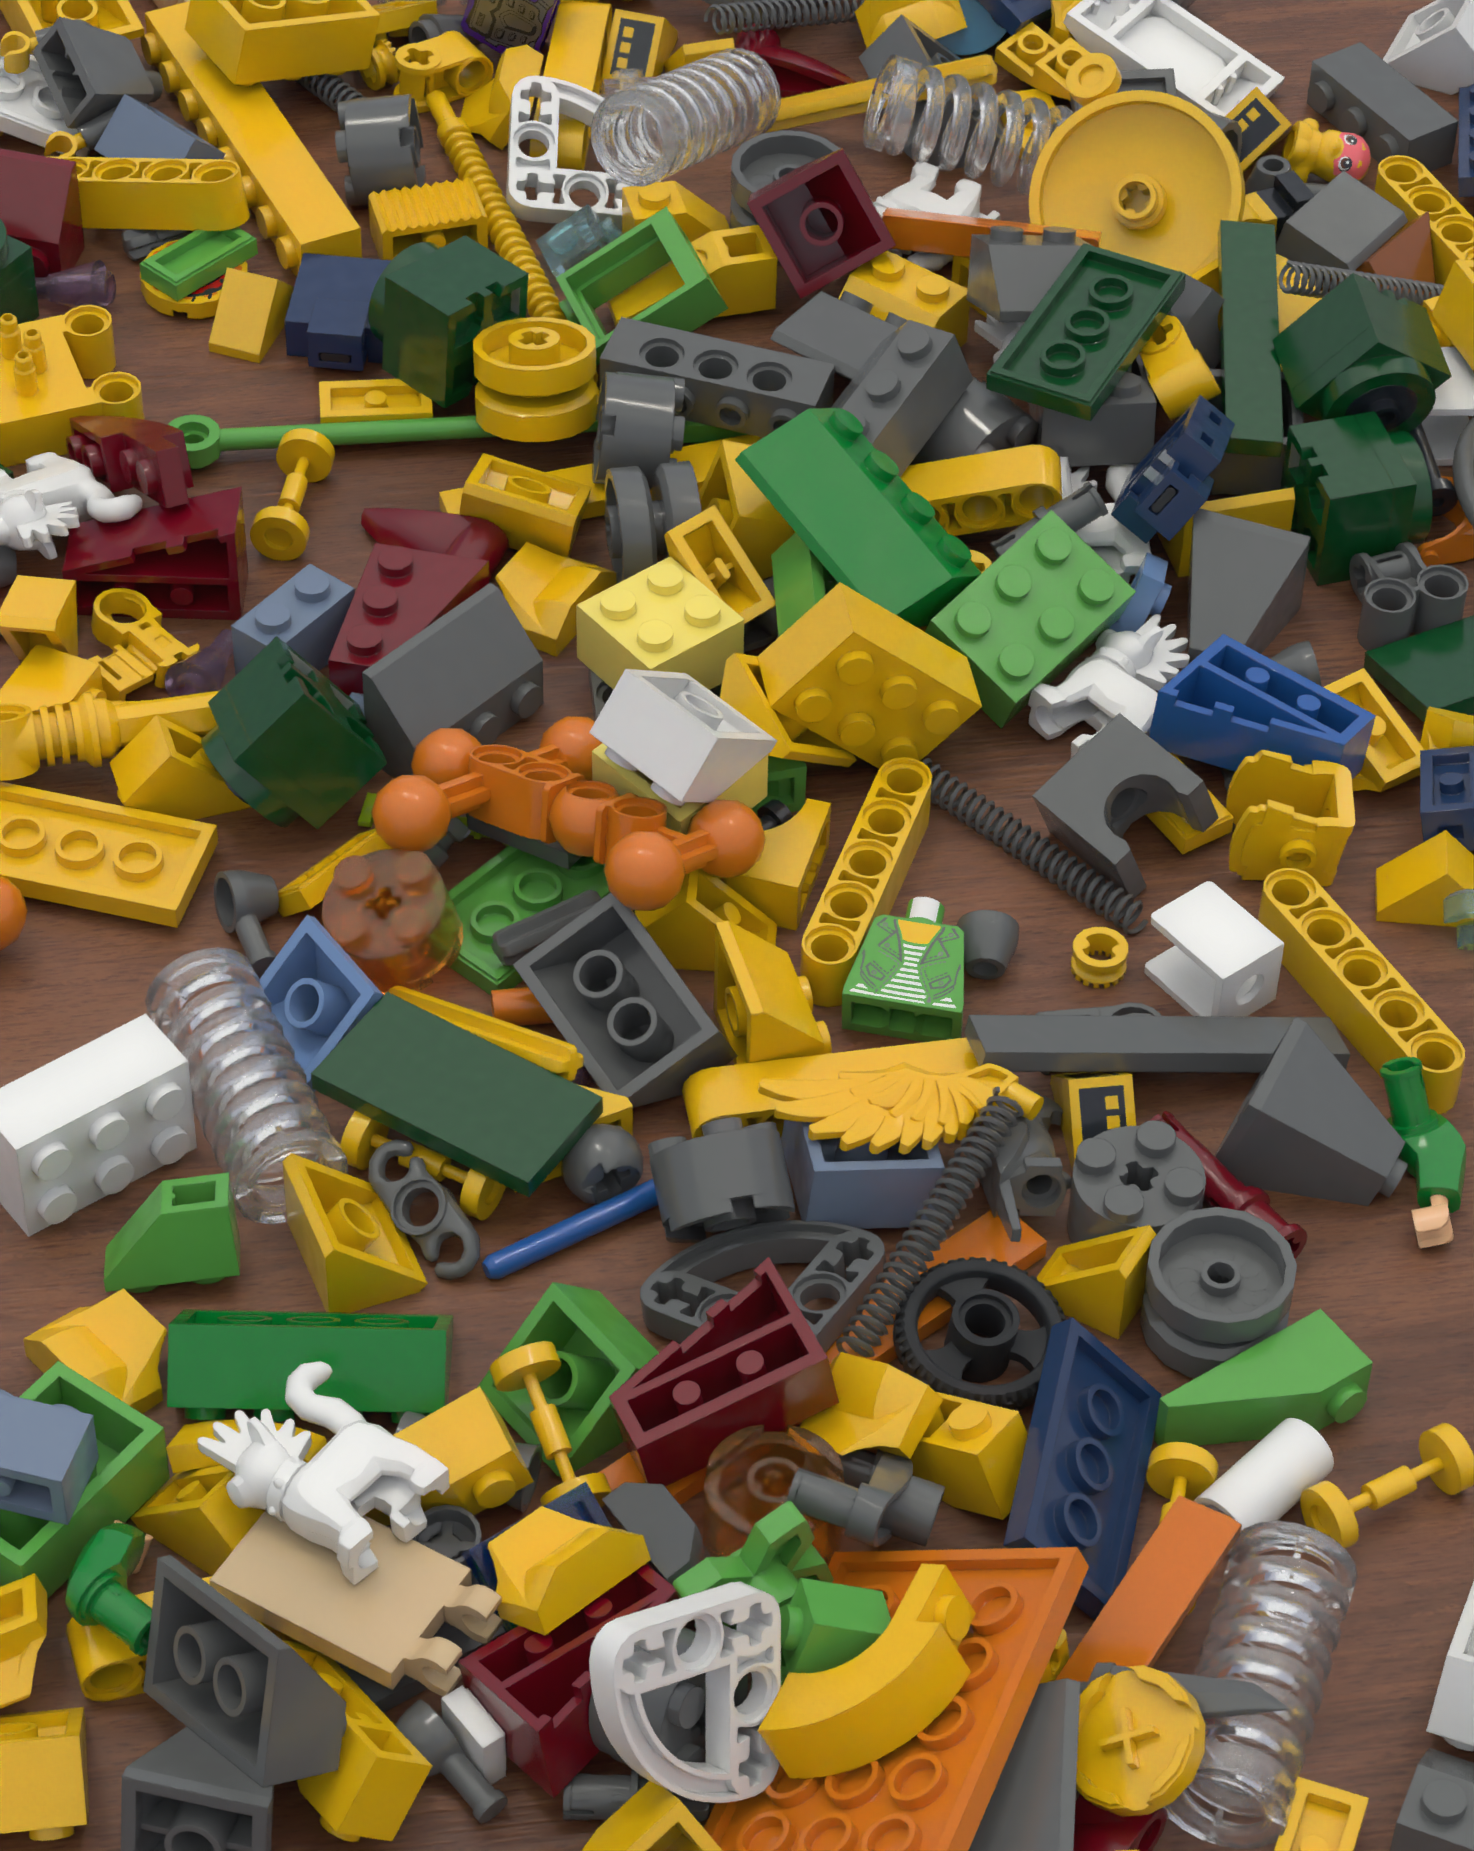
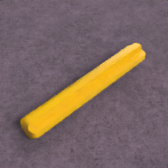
M394 986L389 989V993L566 1080H574L577 1070L583 1067V1055L577 1052V1048L573 1044L403 986Z

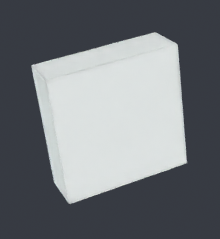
M463 1685L441 1698L442 1720L459 1742L467 1758L491 1785L505 1777L507 1770L505 1732L468 1688L465 1689Z

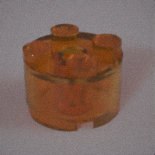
M385 849L363 856H349L338 863L334 869V879L325 893L322 904V919L327 932L383 995L394 986H403L415 991H421L434 983L431 977L445 964H447L449 969L457 959L463 942V926L444 881L429 857L420 851Z
M756 1425L743 1428L725 1438L710 1455L704 1480L703 1541L710 1556L727 1557L738 1549L743 1548L754 1524L787 1501L792 1482L799 1467L845 1483L841 1459L832 1446L817 1434L807 1429L787 1425V1433L776 1431L764 1432V1425ZM802 1514L815 1537L812 1545L827 1565H829L834 1552H839L841 1548L843 1528Z

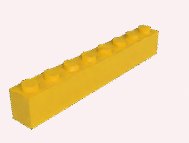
M190 1L145 12L147 34L141 37V47L146 62L149 65L155 64L162 77L166 92H173L175 94L184 119L187 122L193 121L197 127L199 137L224 152L225 156L223 159L238 163L248 208H251L255 214L257 225L263 238H271L275 244L282 267L284 269L290 268L297 278L303 253L362 258L361 227L261 82H257L252 86L234 85L184 30Z

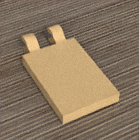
M265 1510L210 1578L211 1587L252 1618L391 1690L395 1688L404 1675H407L422 1683L432 1692L441 1696L447 1695L453 1691L462 1679L460 1669L454 1666L462 1656V1649L445 1638L433 1637L442 1624L446 1622L460 1629L473 1640L483 1644H488L503 1624V1619L493 1614L501 1604L502 1597L486 1586L472 1585L470 1568L412 1539L407 1543L401 1541L393 1534L391 1528L365 1515L362 1518L370 1524L373 1530V1538L369 1542L370 1549L378 1560V1568L356 1585H353L343 1575L340 1562L337 1560V1554L332 1549L305 1539L292 1531L285 1521H279L278 1518L269 1515L267 1510Z

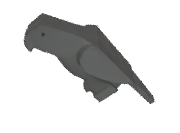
M1042 1095L1040 1096L1044 1098V1103L1038 1115L1033 1120L1023 1116L1016 1117L1018 1125L1016 1127H1009L1011 1136L1002 1137L1005 1146L996 1147L999 1156L990 1158L992 1167L983 1168L986 1176L979 1178L993 1217L995 1218L999 1215L1011 1242H1020L1022 1228L1019 1216H1055L1056 1210L1065 1198L1067 1189L1071 1188L1072 1178L1067 1172L1062 1170L1061 1159L1056 1158L1054 1143L1048 1133L1051 1124L1061 1125L1063 1110L1059 1104ZM997 1112L1002 1118L1011 1122L1006 1116ZM991 1123V1124H992L994 1127H996L997 1129H999V1130H1001V1131H1004V1130H1003L1002 1128H1000L999 1126H997V1125ZM984 1133V1134H986L989 1138H991L992 1140L998 1142V1140H996V1139H995L994 1137H992L991 1135H989V1134H987V1133ZM980 1144V1146H981L982 1148L986 1149L987 1151L992 1152V1151H991L990 1149H988L986 1146Z

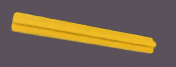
M984 54L762 102L756 106L755 121L759 125L761 132L769 133L992 86L997 82L998 69L992 56Z

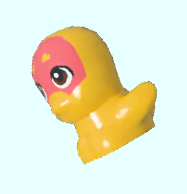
M1313 118L1297 121L1292 126L1281 157L1289 161L1292 171H1295L1304 183H1307L1309 173L1315 174L1330 183L1343 170L1358 181H1361L1365 177L1371 162L1370 149L1363 137L1354 133L1337 130L1320 132L1319 124Z

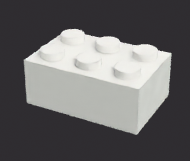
M147 1014L0 1088V1203L28 1237L52 1224L65 1221L80 1209L109 1194L120 1192L131 1182L164 1165L178 1161L186 1153L197 1148L188 1060Z

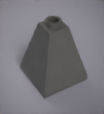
M1199 508L1193 517L1187 583V654L1190 656L1189 663L1222 634L1260 654L1268 647L1296 615L1302 604L1310 536Z
M1296 1016L1250 1088L1214 1155L1246 1187L1254 1186L1263 1190L1369 1206L1378 1192L1389 1198L1408 1166L1406 1162L1398 1158L1405 1141L1309 1024Z
M185 1727L126 1767L122 1775L121 1851H271L275 1785L262 1788L191 1729Z

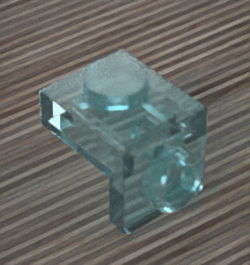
M587 204L563 222L556 224L549 232L537 239L536 242L552 274L558 277L623 235V233L610 216L602 221L590 205Z

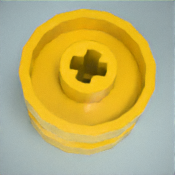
M548 317L517 318L499 322L485 328L473 339L474 376L479 380L475 385L476 422L485 432L502 439L520 442H551L573 437L589 429L596 421L597 388L596 382L592 379L596 374L595 336L586 327L568 320Z

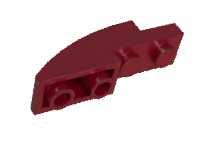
M77 416L69 418L72 436L66 437L69 459L90 468L95 480L105 485L112 493L135 488L166 508L189 503L187 489L194 487L182 430L156 421L129 417Z

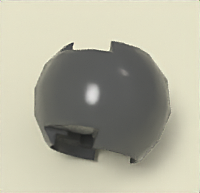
M592 1124L562 1159L561 1173L565 1184L574 1195L584 1203L597 1205L635 1187L643 1174L644 1156L636 1139L621 1126Z

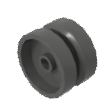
M789 130L759 134L742 143L732 157L730 229L759 225L747 205L750 194L796 168L840 148L824 137L805 131Z
M690 461L659 464L653 474L652 499L648 481L638 466L609 468L606 471L605 532L612 571L617 572V583L656 564L657 557L658 562L668 558L665 533L702 512L698 485Z
M1221 1207L1191 1210L1165 1223L1151 1241L1140 1315V1326L1147 1346L1164 1365L1189 1378H1197L1285 1329L1288 1324L1297 1264L1288 1241L1271 1224L1245 1211Z

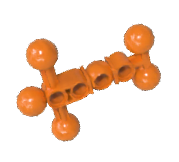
M566 716L557 720L543 733L539 749L530 752L507 745H482L474 736L463 729L439 728L429 733L416 745L411 762L413 775H401L387 783L377 793L371 812L376 833L391 848L399 852L422 853L433 848L446 836L450 820L465 813H468L475 819L522 837L541 840L547 844L558 841L563 849L571 854L593 857L594 862L605 864L604 873L609 891L624 906L631 910L655 911L665 907L680 893L685 875L700 868L713 877H738L747 873L760 860L766 840L760 818L751 808L738 800H714L705 804L691 817L688 831L685 835L666 828L667 807L664 803L647 797H638V795L633 793L621 796L612 785L592 780V751L602 742L589 733L595 721L589 717Z

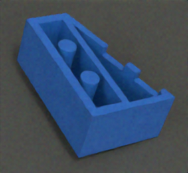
M1222 634L1158 691L1149 737L1170 753L1235 772L1246 756H1254L1260 750H1267L1289 755L1292 757L1293 763L1302 766L1304 764H1311L1312 760L1344 765L1351 772L1353 779L1363 768L1376 715Z

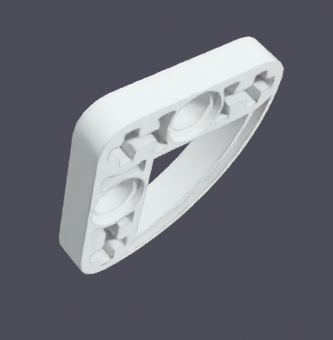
M537 75L527 76L519 80L513 89L509 118L506 202L510 206L512 213L519 219L526 221L622 229V187L643 185L652 181L661 182L656 160L641 132L616 106L584 87L568 81ZM529 97L539 98L541 108L538 121H529ZM559 113L586 124L602 135L620 154L631 175L557 168ZM526 139H536L546 146L547 152L540 157H530L522 153L518 145ZM525 187L536 188L537 200L526 199ZM554 188L561 189L559 204L553 203ZM577 189L590 190L598 198V203L588 208L579 207L572 202L569 195ZM609 193L614 194L613 208H606Z
M731 1582L616 1618L603 1626L597 1633L590 1651L591 1688L596 1711L604 1732L624 1762L647 1780L691 1800L709 1803L735 1802L754 1797L765 1791L774 1780L779 1768V1761L758 1732L764 1717L781 1688V1614L779 1604L774 1596L743 1582ZM694 1619L696 1633L692 1645L685 1653L678 1655L676 1648L677 1638L681 1629ZM722 1622L729 1625L737 1624V1630L723 1625ZM634 1645L649 1650L651 1654L642 1650L634 1652ZM751 1672L753 1682L750 1693L742 1704L735 1707V1689L742 1677ZM706 1673V1762L682 1761L672 1755L656 1736L646 1716L640 1694Z

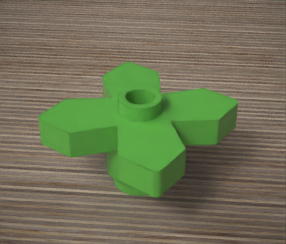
M787 1501L754 1524L743 1548L738 1549L727 1557H706L675 1579L672 1585L678 1597L683 1598L731 1582H743L774 1596L781 1608L783 1605H790L800 1578L830 1583L834 1581V1578L827 1563L812 1545L815 1537L808 1522L793 1502ZM722 1622L723 1625L737 1630V1624L729 1625Z

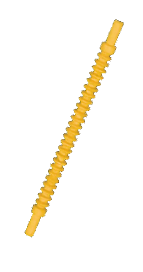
M436 90L429 93L426 98V104L438 125L437 137L446 155L449 157L455 172L458 174L459 180L463 181L466 177L473 180L487 216L488 235L492 244L495 245V250L500 257L529 274L528 314L530 317L568 320L559 306L560 301L555 295V291L550 286L548 278L545 277V272L540 267V263L536 259V255L531 249L529 242L526 240L525 234L521 231V227L517 223V219L512 213L510 206L507 204L502 190L498 187L496 179L493 178V173L484 160V156L475 143V139L471 135L466 122L460 117H456L442 91ZM596 371V374L592 377V379H593L596 383H597V381H598V373H597V371ZM596 384V388H597V405H598V398H599V391H600V390H599V388H598V386H597V384Z

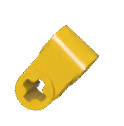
M455 30L447 31L440 36L419 43L406 44L400 47L395 54V65L400 70L399 84L394 88V95L412 94L411 98H414L416 101L418 113L428 112L430 109L426 104V98L429 93L436 90L442 91L448 102L468 97L491 81L494 72L493 63L463 34Z
M1166 315L1139 355L1149 374L1147 376L1148 381L1161 406L1172 421L1181 416L1199 395L1208 401L1221 394V391L1198 349L1193 348L1180 320L1175 316Z

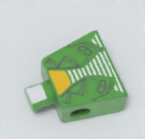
M915 897L908 902L905 918L884 914L874 918L843 987L842 1029L921 1042L962 1038L964 931L958 926L942 924L945 908L939 901L929 897Z

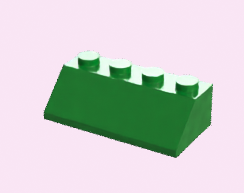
M809 408L738 455L735 461L838 583H843L915 627L928 626L932 618L982 574L970 560L972 555L968 547L957 537L945 531L934 518L935 510L924 497L909 489L898 476L899 468L888 455L874 448L862 434L864 429L861 422L845 409Z
M184 1309L169 1323L167 1407L184 1408V1417L194 1420L226 1418V1409H253V1417L255 1416L260 1421L262 1410L269 1409L273 1421L294 1420L295 1412L285 1401L286 1381L300 1364L322 1361L329 1364L333 1372L328 1380L313 1391L316 1395L341 1398L361 1413L363 1417L364 1411L391 1412V1422L398 1424L407 1411L428 1416L448 1404L454 1315Z

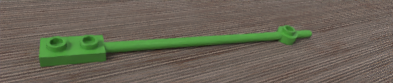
M185 415L172 420L168 424L183 431L191 470L201 469L212 464L219 458L222 451L278 448L284 434L298 428L315 430L327 437L332 445L497 437L485 432L476 422V416L220 429L219 425L209 417ZM598 420L589 429L581 433L597 432ZM685 420L683 443H704L747 434Z

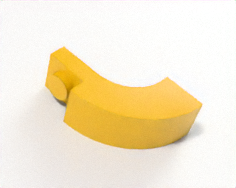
M920 1565L888 1627L860 1655L829 1670L815 1673H788L758 1732L789 1778L808 1779L840 1774L864 1766L889 1754L924 1730L942 1713L960 1691L971 1671L957 1649L968 1633L976 1613L946 1565Z

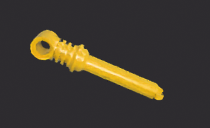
M219 691L119 705L112 704L104 697L93 699L91 692H84L77 701L69 702V710L63 711L61 703L54 704V712L48 713L47 706H39V714L33 715L32 709L24 704H0V781L14 780L32 775L40 768V760L46 759L48 767L55 766V758L61 757L62 764H70V756L76 755L78 762L86 761L94 768L102 767V759L113 758L120 747H125L156 715L198 736H204L217 725L208 702Z

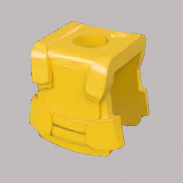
M1260 750L1254 756H1246L1232 777L1226 797V809L1234 817L1233 823L1236 826L1229 848V870L1237 872L1242 880L1264 881L1267 875L1275 870L1296 868L1307 872L1321 886L1332 885L1348 837L1351 835L1356 822L1351 772L1344 765L1328 761L1312 760L1311 764H1304L1302 766L1293 763L1292 757L1289 755L1267 750Z

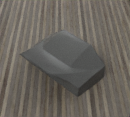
M624 1482L602 1499L623 1530L644 1536L651 1558L648 1563L671 1585L675 1579L706 1557H714L707 1547L703 1545L700 1531L695 1522L663 1484Z

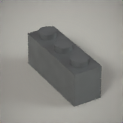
M1362 42L1312 61L1307 104L1341 132L1354 133L1363 137L1369 146L1371 157L1378 163L1389 156H1408L1422 163L1429 172L1452 163L1459 121Z

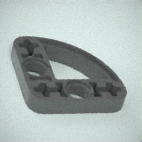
M772 1221L725 1231L679 1252L644 1281L640 1288L643 1321L647 1328L655 1334L682 1343L708 1320L706 1311L722 1298L728 1302L739 1293L713 1282L731 1274L755 1268L768 1257H770L773 1264L810 1263L788 1290L826 1353L843 1333V1329L850 1324V1318L857 1315L856 1308L859 1305H863V1297L866 1294H870V1286L877 1283L876 1276L879 1273H883V1265L886 1263L884 1243L878 1236L869 1231L825 1221ZM817 1298H830L838 1302L827 1310L814 1311L804 1307L809 1301Z

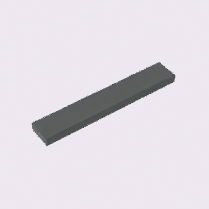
M969 1015L965 1035L979 1066L991 1063L1011 1072L1260 1073L1295 1017ZM1298 1017L1309 1024L1346 1070L1350 1052L1330 1017Z

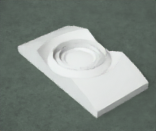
M1082 0L1066 14L1063 22L1083 48L1090 53L1109 55L1120 71L1174 68L1177 97L1190 102L1205 114L1215 113L1225 117L1256 86L1269 98L1282 86L1285 79L1278 72L1172 0Z

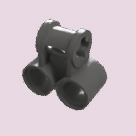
M1411 542L1399 543L1395 550L1374 556H1369L1367 553L1362 552L1351 557L1349 566L1350 580L1354 593L1362 603L1357 639L1365 650L1369 651L1410 636V633L1416 635L1463 618L1469 585L1467 577L1460 570L1452 566L1440 564L1427 567L1422 561L1417 548Z

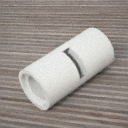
M1287 1418L1194 1500V1502L1230 1516L1242 1524L1239 1537L1228 1555L1236 1556L1243 1553L1300 1501L1303 1490L1321 1482L1333 1470L1334 1459L1331 1449L1324 1438L1312 1426L1296 1418Z

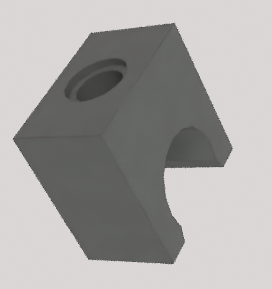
M1121 713L1117 714L1032 795L1049 832L1090 867L1094 868L1096 872L1100 875H1105V879L1108 882L1114 881L1115 888H1124V895L1133 894V899L1147 886L1126 840L1122 839L1123 834L1131 823L1143 815L1157 811L1172 812L1184 818L1192 829L1204 832L1219 818L1204 781Z

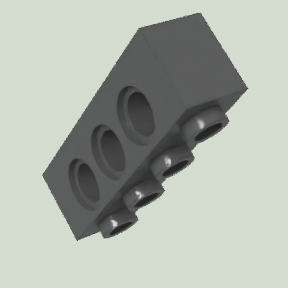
M620 318L600 356V385L605 371L684 378L685 389L682 411L674 412V416H683L687 421L762 438L809 408H831L833 406L835 364L629 318Z

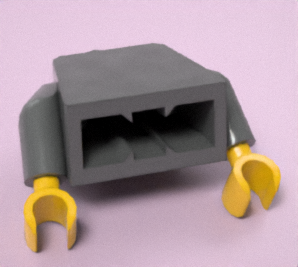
M59 17L53 26L36 30L35 37L28 38L22 32L10 31L3 36L0 43V56L4 57V70L11 74H19L26 71L30 65V54H34L67 128L77 129L78 131L74 135L64 131L53 132L47 139L44 156L60 151L64 153L60 155L61 157H76L77 151L84 147L89 151L93 150L124 94L147 105L149 102H156L162 94L163 80L161 75L156 71L144 69L132 42L128 38L94 27L84 20H71Z

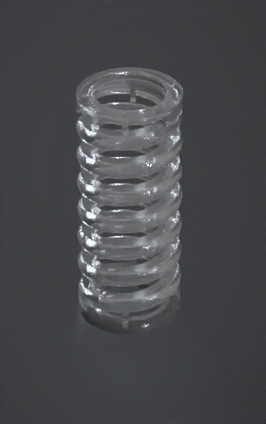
M727 48L611 94L600 103L592 120L591 141L596 158L606 173L618 182L629 186H647L701 163L706 159L715 157L731 148L740 146L747 140L766 133L778 116L781 97L775 73L767 62L756 53L743 48Z
M895 54L890 55L879 72L868 103L863 129L865 147L882 152L885 143V148L889 155H899L905 148L910 135L916 102L927 87V103L918 122L912 144L911 155L914 162L923 164L930 159L940 133L944 107L953 95L954 110L948 120L938 153L939 168L942 171L949 172L957 166L966 143L971 113L980 103V118L974 128L965 156V175L972 180L982 176L992 153L998 120L1006 111L1007 124L1000 136L993 156L990 180L994 186L999 188L1007 185L1012 178L1019 159L1024 128L1032 119L1033 131L1022 154L1016 177L1018 192L1023 195H1029L1032 174L1043 147L1051 137L1052 132L1071 116L1073 112L1063 105L1054 106L1049 109L1048 105L1037 97L1022 101L1021 96L1016 91L1010 89L1002 90L996 94L993 86L984 81L976 82L970 86L968 80L958 73L950 74L943 78L942 73L935 66L921 67L922 64ZM888 100L884 115L878 125L881 110L885 101Z
M216 947L204 948L185 954L169 963L156 975L148 988L145 999L147 1015L188 1060L193 1113L200 1121L201 1131L211 1145L215 1161L223 1173L229 1172L236 1207L244 1217L256 1223L270 1225L287 1223L284 1184L263 1185L259 1183H269L284 1179L282 1161L290 1153L314 1162L321 1156L319 1164L346 1174L348 1172L347 1157L339 1142L331 1135L330 1123L324 1113L319 1110L318 1098L311 1087L307 1085L305 1071L295 1061V1051L284 1037L282 1024L275 1014L272 1013V1004L264 993L259 977L248 958L236 950ZM222 981L235 982L209 989L189 1001L182 1008L192 995L206 986Z
M1284 1521L1259 1522L1244 1528L1240 1532L1231 1550L1224 1573L1225 1576L1222 1579L1217 1596L1218 1603L1213 1608L1209 1621V1633L1204 1637L1200 1650V1663L1195 1667L1193 1675L1255 1683L1291 1710L1204 1719L1206 1724L1205 1753L1194 1780L1188 1785V1788L1209 1804L1218 1807L1216 1815L1202 1808L1190 1796L1187 1789L1174 1802L1164 1806L1168 1812L1167 1817L1182 1830L1201 1840L1224 1847L1238 1849L1260 1848L1276 1842L1278 1837L1280 1838L1284 1835L1292 1808L1290 1806L1297 1791L1294 1778L1301 1774L1305 1763L1306 1755L1303 1747L1310 1742L1313 1735L1315 1723L1312 1716L1320 1709L1324 1696L1321 1685L1329 1678L1333 1665L1330 1654L1337 1649L1341 1637L1339 1624L1346 1618L1358 1578L1354 1560L1348 1551L1337 1541L1314 1528ZM1273 1550H1295L1293 1557L1286 1555L1258 1556ZM1305 1552L1321 1559L1330 1567L1334 1575L1321 1566L1300 1559L1301 1553ZM1274 1581L1299 1584L1312 1591L1291 1589ZM1250 1612H1256L1260 1616L1251 1615ZM1245 1642L1250 1646H1243L1241 1643ZM1233 1673H1238L1244 1678L1235 1677ZM1290 1692H1296L1298 1693V1696H1295ZM1281 1723H1287L1289 1727H1285ZM1220 1735L1229 1742H1219L1214 1736ZM1269 1754H1278L1280 1758L1275 1759ZM1224 1811L1246 1817H1264V1819L1253 1824H1238L1226 1821L1222 1817Z

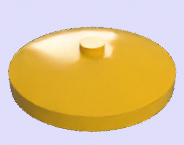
M1133 90L1110 94L1094 100L1069 116L1056 129L1043 147L1032 174L1029 190V217L1031 224L1102 232L1100 248L1176 271H1182L1189 276L1218 258L1220 220L1242 222L1245 208V183L1238 156L1224 132L1207 114L1190 102L1177 96L1150 90Z

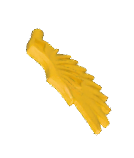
M902 1062L890 1068L875 1071H840L838 1079L786 1080L762 1078L758 1088L759 1094L784 1101L776 1103L775 1118L813 1123L809 1125L808 1138L810 1140L840 1138L839 1148L842 1151H849L870 1142L869 1151L872 1154H879L899 1141L898 1152L901 1154H909L921 1140V1148L924 1150H931L942 1137L944 1143L948 1144L954 1143L955 1139L961 1141L966 1137L967 1130L971 1128L972 1123L974 1124V1119L980 1117V1110L982 1107H986V1100L993 1096V1089L995 1087H1000L998 1096L1008 1097L1020 1104L1024 1112L1023 1117L1029 1120H1033L1038 1115L1044 1103L1043 1097L1018 1083V1076L1001 1066L991 1063L961 1073H934ZM995 1101L992 1103V1106H998ZM1003 1102V1103H1004L1007 1107H1009L1010 1109H1012V1110H1014V1111H1017V1110H1016L1014 1107H1012L1011 1105H1009V1104ZM987 1111L986 1116H991L989 1111Z

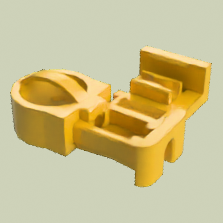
M113 588L103 591L96 597L93 604L92 633L98 641L109 646L113 650V654L103 659L96 655L88 660L100 664L103 691L107 694L108 701H125L126 694L153 681L154 674H156L155 686L166 688L195 673L198 665L199 644L197 643L188 648L174 638L161 626L162 613L150 603L146 596L127 588ZM111 614H126L138 621L132 623L115 622Z

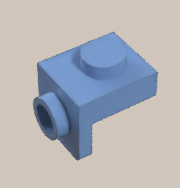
M1148 552L1146 553L1131 584V587L1136 592L1121 617L1109 629L1115 632H1136L1144 625L1149 614L1152 616L1161 614L1172 589V585L1164 582L1168 561Z

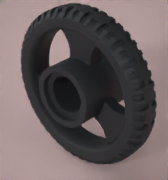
M969 1257V1260H965V1258L948 1260L947 1264L942 1262L928 1269V1272H923L920 1275L921 1281L912 1282L915 1291L904 1292L908 1301L899 1302L901 1312L895 1315L893 1342L900 1365H903L904 1372L929 1385L935 1392L1016 1411V1408L1022 1410L1035 1403L1051 1328L1053 1325L1066 1320L1062 1308L1058 1306L1059 1302L1054 1298L1052 1292L1045 1290L1046 1286L1039 1282L1036 1277H1029L1027 1271L1021 1270L1015 1265L1012 1267L1007 1266V1262H999L997 1259H991V1261H986L984 1257ZM1004 1294L1017 1300L1029 1310L1038 1322L1040 1329L1033 1331L1018 1329L1020 1324L1019 1312L1015 1304ZM939 1296L948 1301L953 1307L946 1338L942 1348L924 1350L918 1336V1319L926 1305ZM973 1333L983 1334L989 1338L978 1337ZM1010 1360L1021 1363L1030 1371L1029 1374L1018 1380L1000 1385H978L962 1380L976 1383L992 1381L1005 1372Z

